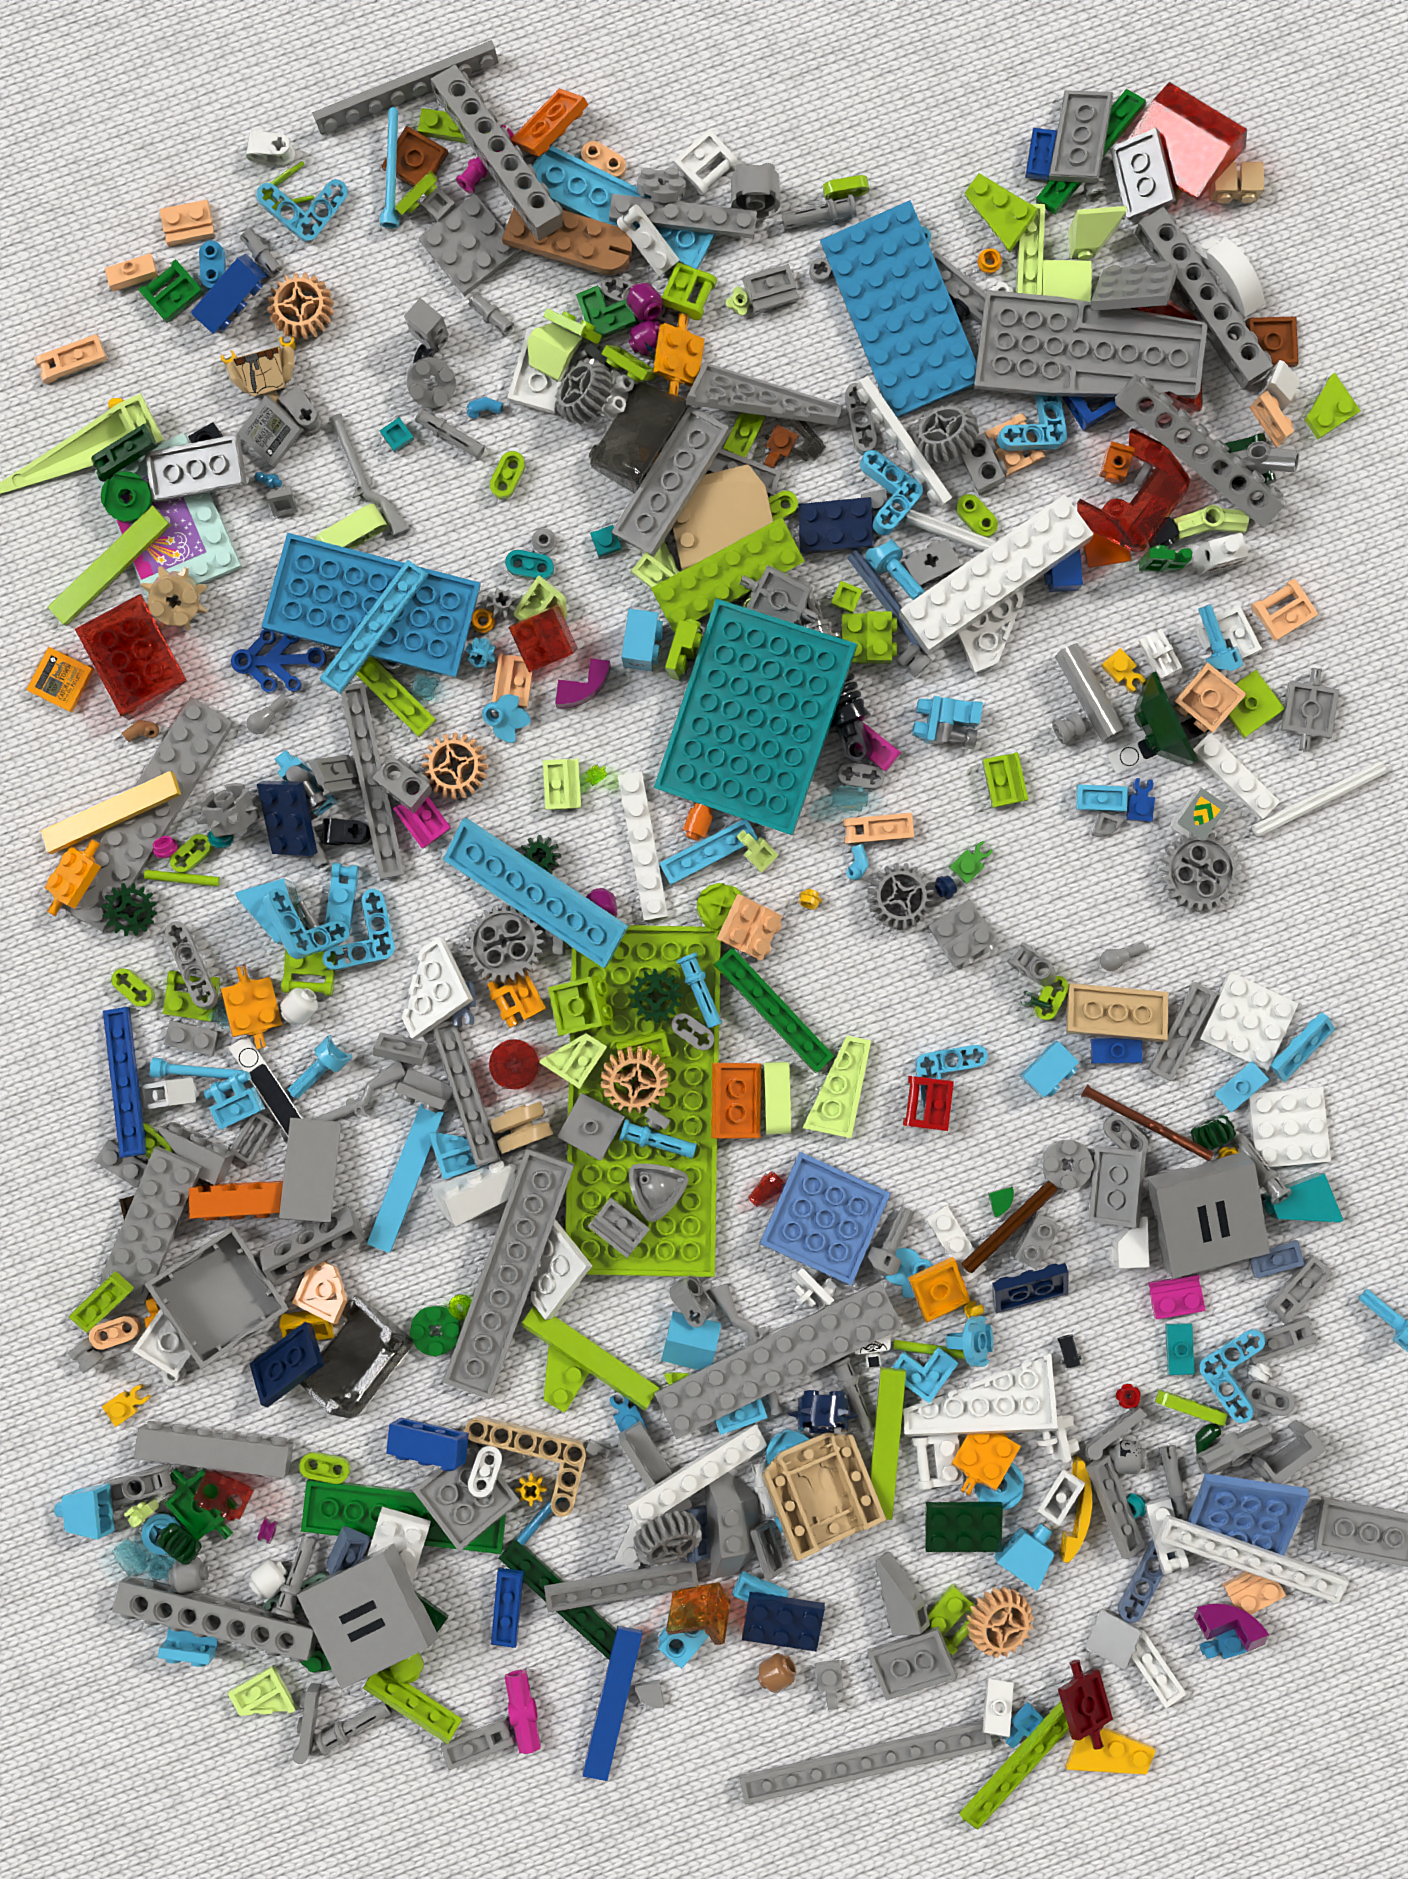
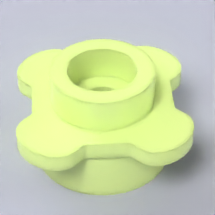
M735 287L731 298L726 300V306L741 316L747 314V310L750 304H752L742 287Z

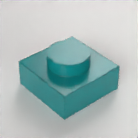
M400 417L379 430L394 453L415 440Z
M613 525L590 533L599 558L622 550L618 538L611 533L614 529Z

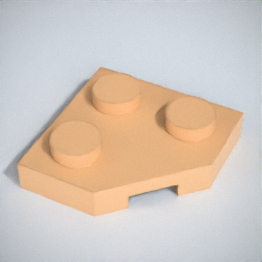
M324 1261L306 1270L292 1303L332 1324H337L348 1301L338 1267Z

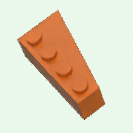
M283 1181L203 1184L190 1187L189 1219L204 1218V1221L220 1220V1217L229 1216V1219H244L245 1215H254V1218H268L270 1213L280 1214Z

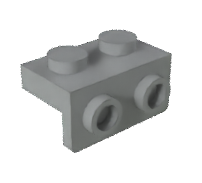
M413 1069L407 1070L403 1082L398 1083L395 1091L401 1094V1099L410 1103H414L415 1100L424 1103L423 1108L435 1113L438 1112V1109L446 1110L452 1095L450 1084Z

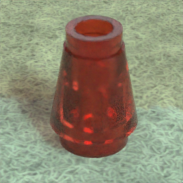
M775 1172L765 1173L748 1198L756 1207H759L781 1193L785 1183Z

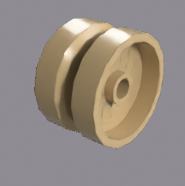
M541 1101L528 1106L524 1104L503 1112L504 1115L489 1120L494 1133L510 1130L511 1134L501 1137L497 1141L501 1154L553 1134L549 1122L543 1121L535 1125L532 1123V1120L540 1118L545 1114Z

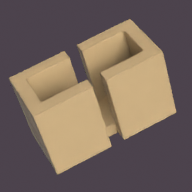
M1215 162L1208 173L1209 201L1225 204L1231 202L1232 199H1236V201H1241L1242 203H1252L1257 201L1264 191L1263 162H1241L1240 171H1237V162Z

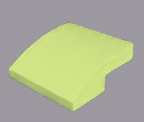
M1043 260L1042 295L1091 302V261Z

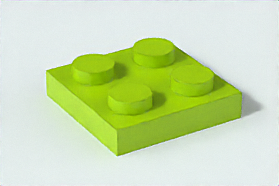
M605 346L602 355L607 357L606 362L617 369L620 367L628 371L627 376L637 382H640V380L643 382L654 381L657 374L653 373L654 368L620 346Z

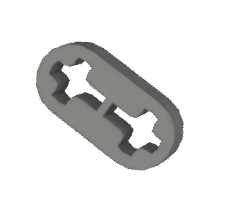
M845 763L839 768L837 778L842 785L847 787L875 790L883 784L884 773L876 766ZM847 768H850L851 773L858 774L859 778L852 777L850 781H846V776L842 775V772H846ZM871 772H876L875 775L880 777V780L870 784V780L862 778V776H870Z
M683 1013L673 1018V1031L699 1050H707L713 1045V1033L694 1018ZM687 1018L689 1020L687 1025L693 1029L692 1032L689 1033L685 1029L681 1030V1032L678 1031L676 1021ZM695 1031L701 1035L705 1032L708 1033L707 1039L710 1043L699 1046L697 1044L699 1040L693 1033Z

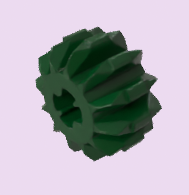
M541 835L537 836V843H534L533 839L529 838L528 842L531 846L528 848L526 845H522L521 849L527 852V854L522 855L544 870L546 869L550 874H553L549 867L552 865L555 868H559L560 866L553 859H560L562 857L560 853H553L559 848L558 844L550 846L552 842L550 837L543 844ZM539 851H542L547 856L542 858V862L538 863L534 856L538 855Z
M1219 1115L1195 1126L1190 1132L1193 1142L1209 1150L1227 1144L1236 1135L1232 1121L1225 1115Z
M169 1523L156 1540L160 1548L185 1565H189L198 1556V1552L202 1548L199 1540L176 1523Z

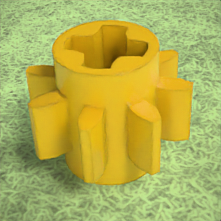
M531 1472L527 1479L523 1476L520 1477L519 1481L523 1486H517L515 1492H521L520 1502L526 1500L532 1506L536 1499L540 1502L543 1501V1495L540 1492L547 1491V1486H542L541 1484L543 1476L536 1478L533 1472ZM528 1486H536L535 1492L531 1491L528 1493L526 1491Z

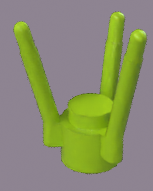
M301 161L291 169H287L270 183L278 186L303 167L304 162ZM271 190L261 191L264 194L262 197L264 201L270 199L275 203L272 206L275 210L281 202L275 201L271 197ZM310 195L291 200L295 204L314 200L315 197Z

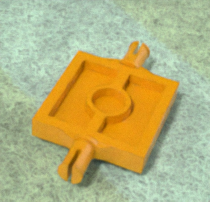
M679 314L678 327L666 323L659 326L653 373L663 376L670 382L668 397L678 398L679 384L692 387L701 369L705 339L687 330L689 315Z
M91 839L85 851H79L70 846L67 852L62 855L59 865L54 873L49 876L44 887L54 897L52 904L47 910L48 913L56 916L63 904L74 909L77 907L101 868L93 857L101 845L100 843Z
M246 965L236 967L239 982L234 986L220 989L232 1038L241 1035H253L256 1050L261 1049V1047L265 1048L267 1046L263 1033L270 1028L282 1026L271 978L249 979Z
M1005 1433L968 1434L951 1463L952 1466L961 1470L967 1477L960 1491L963 1493L966 1491V1495L970 1496L977 1483L985 1485L996 1492L1021 1446L1010 1440Z

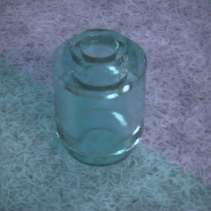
M839 786V788H833L832 807L843 811L861 812L862 807H867L868 792H864L863 787Z
M126 1538L112 1550V1553L115 1555V1561L128 1576L134 1574L137 1577L148 1567L146 1561L150 1558L135 1540L131 1541L129 1538Z

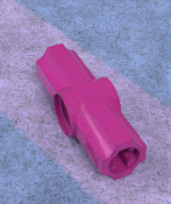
M519 1669L505 1674L509 1698L508 1713L510 1723L515 1729L519 1754H530L541 1749L536 1722L538 1714L535 1699L531 1696L527 1671Z

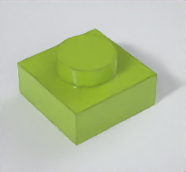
M840 581L830 605L848 613H854L863 590Z

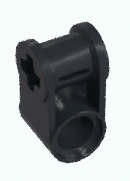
M337 818L323 819L322 844L362 845L371 839L369 826L361 821ZM361 829L362 834L355 836L354 831Z

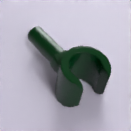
M1029 991L1023 992L1025 995L1031 996V1000L1028 1003L1020 1001L1024 1007L1029 1008L1034 1005L1052 1010V1004L1035 998Z

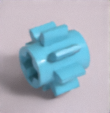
M475 637L473 643H468L465 651L468 653L466 661H470L475 668L484 667L486 669L489 662L494 663L496 654L494 650L496 646L492 645L487 638L477 639Z

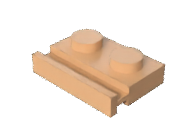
M208 200L160 209L166 237L165 241L168 247L216 237Z
M1268 390L1259 395L1249 408L1274 446L1278 447L1293 434L1292 422L1287 416L1283 415L1279 409L1277 399L1271 396Z
M499 653L492 702H497L503 695L512 694L519 697L517 707L528 708L535 665L534 658L509 656Z
M1246 1571L1222 1584L1233 1606L1244 1610L1250 1615L1286 1597L1280 1583Z

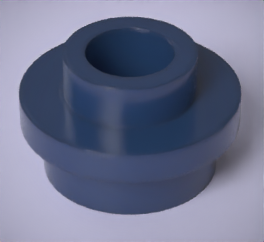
M948 875L945 877L940 876L936 879L935 890L938 895L947 900L951 899L953 894L957 892L953 879Z

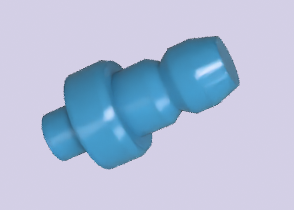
M262 472L255 473L254 478L258 482L266 484L268 488L274 489L282 486V481L279 480L278 475H268Z

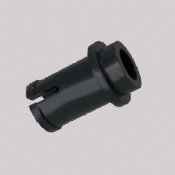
M1073 1334L1058 1337L1057 1340L1059 1341L1064 1358L1062 1364H1065L1066 1368L1081 1365L1080 1360L1082 1358L1078 1356Z

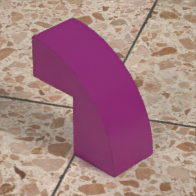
M590 658L588 683L558 679L556 707L563 709L577 707L594 698L604 687L609 677L611 662Z
M1202 1605L1197 1607L1194 1615L1207 1640L1234 1629L1247 1652L1265 1645L1269 1636L1266 1629L1257 1619L1244 1610L1231 1605Z

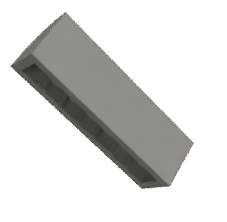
M1078 643L1060 650L1055 658L1101 741L1103 742L1125 729Z

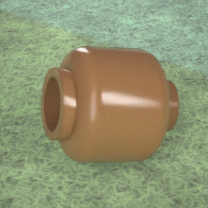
M776 1653L759 1664L758 1681L762 1688H767L772 1693H778L794 1682L796 1667L789 1656Z

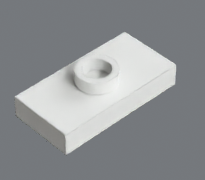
M987 1679L983 1733L1010 1737L1014 1683Z

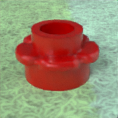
M1124 1384L1121 1386V1389L1117 1390L1116 1399L1119 1400V1405L1122 1408H1135L1140 1403L1141 1393L1137 1387H1133L1131 1384ZM1127 1394L1131 1396L1129 1399L1126 1398Z

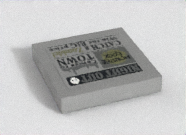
M265 395L237 434L272 467H276L304 429L270 396Z

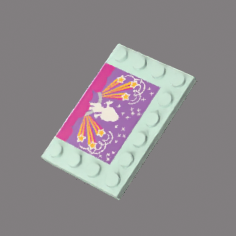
M185 433L157 444L158 447L152 451L190 444ZM145 455L116 472L135 473L149 484ZM95 470L94 472L102 489L105 482L99 480L97 470ZM127 491L126 495H121V499L127 504L129 501H132L133 496L130 495V491ZM211 492L158 503L152 502V506L157 508L171 526L133 562L141 584H153L159 576L158 567L160 566L164 567L169 573L171 571L181 572L184 567L189 568V576L193 578L195 584H206L242 568ZM114 519L121 535L135 523H124ZM144 589L145 594L148 598L149 593Z

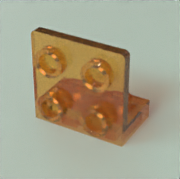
M716 1582L674 1590L666 1628L667 1633L673 1635L705 1629L706 1634L710 1636L715 1645L725 1644L731 1601L721 1584Z

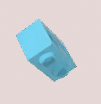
M692 1602L687 1608L683 1606L677 1612L674 1624L671 1627L666 1626L658 1637L660 1639L658 1649L681 1669L715 1629L714 1621ZM690 1619H695L700 1625L692 1629L686 1625V1622ZM673 1639H679L683 1642V1645L680 1648H673L670 1642Z

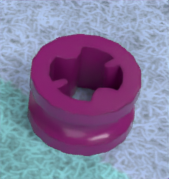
M265 1518L259 1530L257 1540L265 1539L266 1543L270 1544L275 1535L278 1522L274 1521L271 1523L268 1518Z

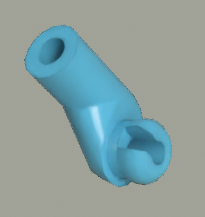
M863 844L851 848L855 860L850 868L847 869L846 875L854 881L862 878L869 867Z

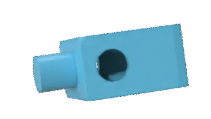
M110 1483L76 1489L63 1495L62 1502H58L55 1505L54 1513L56 1517H63L64 1529L68 1533L100 1539L115 1531Z
M1042 1523L1038 1525L1033 1534L1024 1528H1020L1002 1546V1551L994 1555V1558L999 1565L1038 1591L1054 1557L1053 1550L1045 1544L1053 1532Z

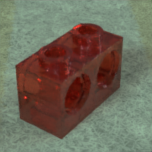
M207 1469L193 1499L198 1501L197 1506L208 1511L214 1508L221 1511L220 1516L227 1520L234 1521L235 1518L240 1520L256 1488L216 1470ZM208 1484H214L218 1487L217 1497L210 1498L206 1495L205 1488ZM237 1494L241 1497L242 1504L239 1508H232L229 1505L228 1498L230 1495Z

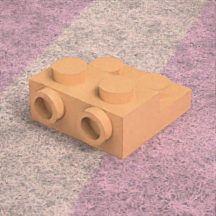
M1207 662L1174 699V702L1177 704L1175 709L1184 717H1187L1188 714L1194 717L1196 721L1193 724L1204 733L1207 730L1214 732L1244 698L1246 693Z
M737 894L717 940L762 961L771 951L770 942L774 934H777L781 929L780 920L782 915L757 904L745 896Z

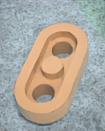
M589 141L583 145L581 149L582 161L619 179L623 178L626 173V163L621 155L597 141ZM592 150L597 151L595 155L589 154ZM613 162L618 164L616 167L609 166Z
M125 1315L98 1324L91 1329L89 1341L94 1348L100 1350L130 1341L139 1335L141 1330L140 1322L135 1316ZM126 1323L132 1326L131 1332L126 1331ZM102 1331L108 1334L107 1340L101 1337Z

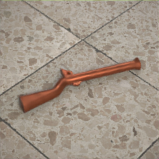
M1089 1084L1086 1085L1081 1097H1088L1207 1161L1212 1159L1213 1151L1092 1089Z

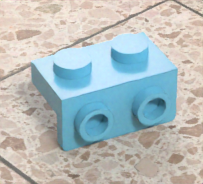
M168 1628L166 1641L159 1647L158 1658L165 1659L168 1663L184 1661L191 1662V1665L195 1667H203L209 1665L216 1656L218 1641L214 1637H196L190 1631H173Z

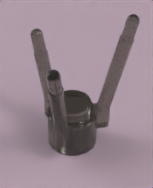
M790 419V424L805 439L801 446L804 451L793 448L792 453L800 456L806 462L809 458L815 462L824 452L826 446L806 421L798 420L808 434L793 419ZM765 435V439L769 440L770 436Z

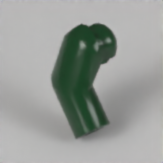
M1206 1424L1196 1433V1455L1207 1450L1209 1444L1221 1435L1219 1425Z

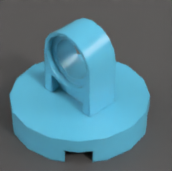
M971 1316L964 1326L963 1333H950L946 1335L947 1348L962 1349L966 1362L971 1367H985L990 1361L986 1357L988 1352L993 1351V1332L991 1325L985 1324L986 1317Z

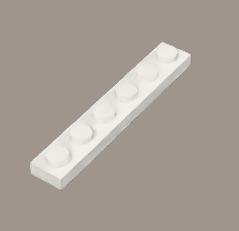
M867 375L859 381L856 387L859 399L864 404L867 402L872 410L871 415L876 423L882 424L886 430L885 435L891 444L895 443L900 450L899 456L905 464H910L914 470V478L928 490L927 496L929 500L941 508L952 499L951 495Z
M642 771L618 775L643 919L648 921L668 917Z
M750 1424L626 1503L636 1525L641 1528L642 1525L648 1524L649 1520H654L766 1448L767 1444L757 1424Z

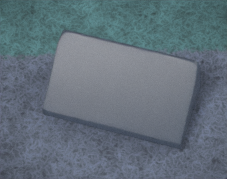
M343 1526L327 1560L329 1574L350 1568L362 1560L371 1540L370 1536Z

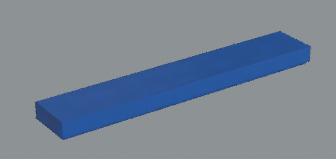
M122 1007L104 1010L103 1018L119 1158L145 1155L147 1150L130 1008Z
M617 1625L583 1767V1777L608 1781L641 1643L642 1630Z

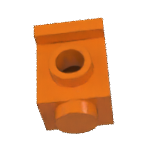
M1111 441L1106 449L1099 476L1105 478L1110 483H1122L1127 477L1135 448ZM1114 461L1120 462L1122 465H1116Z

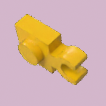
M1121 648L1101 665L1116 683L1123 679L1125 687L1130 693L1136 690L1132 685V680H1137L1141 685L1146 681L1143 675L1132 671L1137 665Z
M143 1384L133 1387L130 1391V1396L124 1390L102 1406L115 1427L139 1411L135 1404H144L151 1398L150 1395L144 1398L138 1396L137 1392L143 1387Z

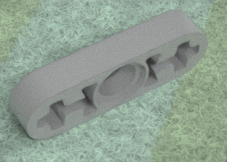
M852 383L846 389L845 403L854 448L859 454L864 455L868 450L875 449L877 438L871 408L867 402L864 404L859 399L860 406L855 408V398L850 396L853 391H857L858 383ZM858 413H863L867 416L868 421L863 425H859L854 421V416ZM865 430L866 440L871 441L867 448H865L864 444H859L862 441V431Z

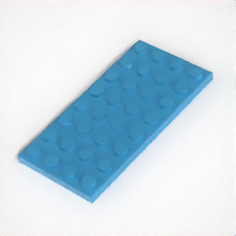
M911 200L820 240L882 397L897 419L974 386L977 362Z
M287 533L261 627L264 630L341 649L405 563ZM419 567L428 573V578L369 657L456 679L481 583Z

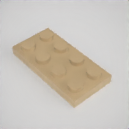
M1068 984L1066 1034L1166 1042L1168 1040V992Z

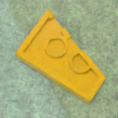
M1103 1727L1100 1731L1104 1745L1102 1749H1093L1090 1735L1080 1741L1075 1740L1065 1764L1067 1770L1147 1775L1156 1750L1153 1746Z

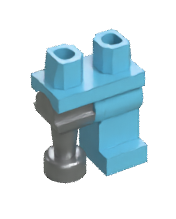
M933 696L932 699H918L916 713L928 715L927 723L914 722L912 736L924 739V743L943 745L947 742L964 743L965 748L974 749L977 740V730L967 729L966 733L953 730V726L955 724L976 728L980 724L983 702L961 701L941 698L940 696Z
M287 750L274 759L281 767L278 771L281 778L285 781L303 782L308 807L316 816L319 817L338 802L333 795L323 796L321 790L317 787V780L309 773L311 769L301 759L290 755Z

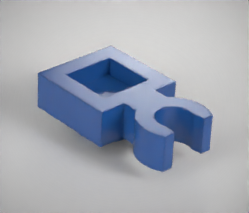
M1136 778L1133 782V789L1136 795L1128 796L1126 820L1151 823L1153 822L1155 797H1148V793L1153 789L1154 783L1153 780H1148L1146 789H1143L1139 785L1140 778Z

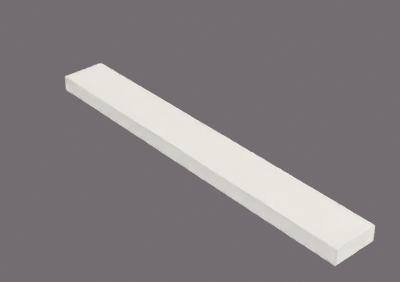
M1166 1515L1156 1536L1159 1541L1338 1604L1349 1584L1346 1577L1170 1515Z

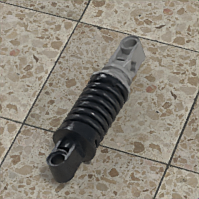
M793 577V578H795V579H797V580H799V581H801V582H803V583H805V584L811 586L807 581H805V580H803V579H800V578H797V577ZM811 591L807 599L806 608L819 614L818 618H816L813 624L807 619L800 617L796 624L840 638V633L830 632L828 619H823L821 608L815 599L813 591ZM848 673L828 733L838 732L845 754L850 760L866 761L871 757L873 747L862 721L870 717L871 714L864 707L865 702L860 698L861 692L859 690L853 691L858 688L857 682H851L855 678L854 674ZM858 743L863 746V753L859 757L854 752V748Z

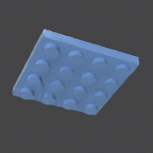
M799 1152L759 1244L852 1286L891 1193Z
M1205 1473L1187 1522L1284 1556L1308 1501V1488Z

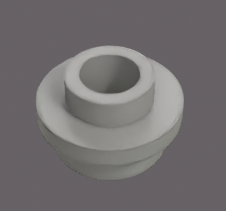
M542 528L533 534L532 545L539 553H549L556 546V537L551 530ZM541 537L548 538V542L545 544H541L539 540Z

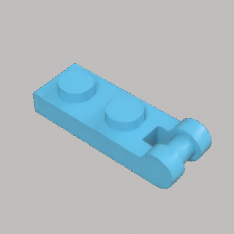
M333 863L325 924L335 920L342 921L347 925L350 934L359 866L350 865V867L342 866L341 863ZM341 876L349 877L348 884L340 883Z

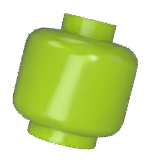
M417 1653L390 1666L389 1669L396 1681L412 1683L420 1677L425 1664L420 1653Z

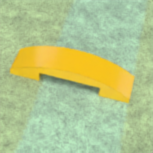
M1075 1455L1073 1457L1071 1474L1086 1484L1078 1495L1073 1532H1062L1059 1556L1065 1563H1069L1080 1549L1088 1531L1092 1512L1090 1477L1084 1461Z

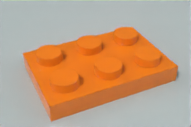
M559 88L518 130L510 141L514 146L517 145L520 150L539 157L549 150L550 145L566 132V128L574 120L581 117L583 110L589 104L583 96Z
M712 1063L711 1138H760L761 1063Z

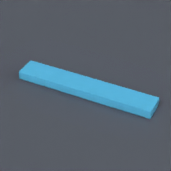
M409 560L405 562L319 679L340 695L428 578V573Z
M422 1103L417 1111L367 1245L388 1253L392 1252L431 1150L432 1143L429 1133H437L445 1113L441 1110H438L437 1113L423 1108L424 1104Z

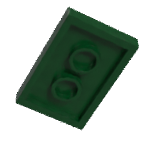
M926 1502L925 1551L1001 1552L1002 1502Z

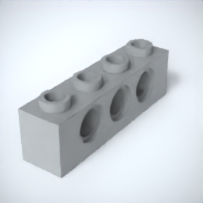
M348 1205L332 1213L330 1223L315 1222L259 1251L262 1271L271 1283L276 1286L365 1241L360 1220Z

